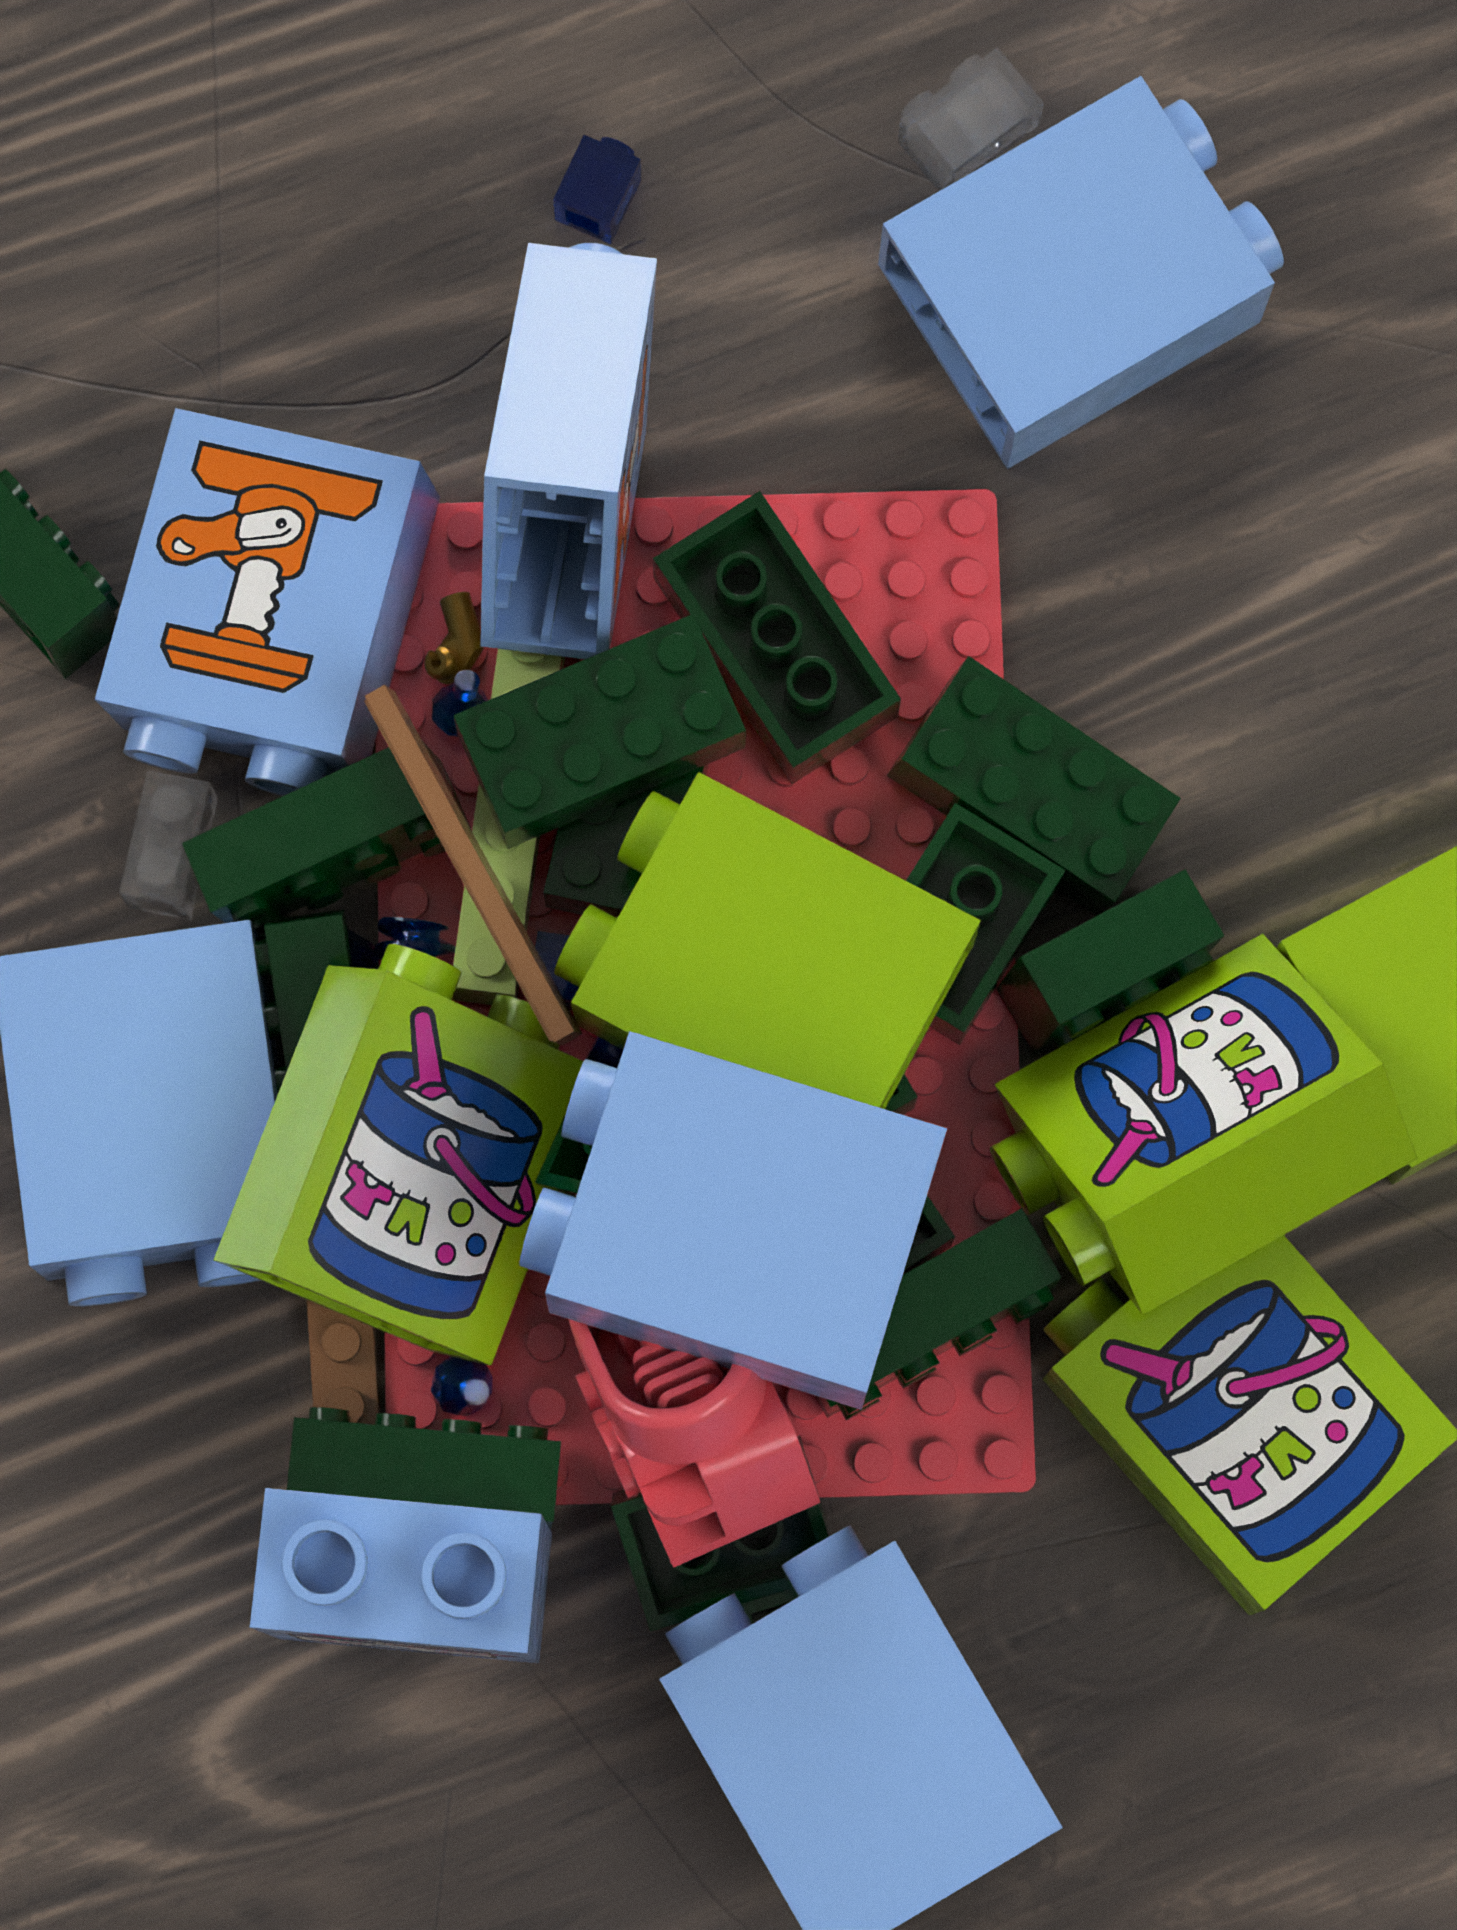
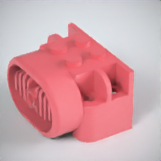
M569 1319L575 1344L585 1369L584 1372L575 1375L589 1407L593 1421L612 1459L613 1466L627 1498L640 1493L673 1568L821 1503L796 1433L772 1382L764 1380L752 1370L736 1364H732L731 1368L728 1369L708 1358H698L677 1350L673 1352L654 1343L638 1341Z

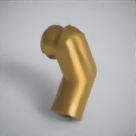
M469 592L454 593L440 600L449 633L435 652L428 651L424 661L428 675L440 683L451 684L466 677L484 647L480 646L481 629Z

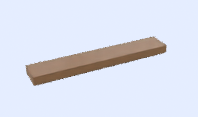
M383 685L365 695L366 700L364 702L549 1041L564 1045L582 1035L579 1026L396 692Z

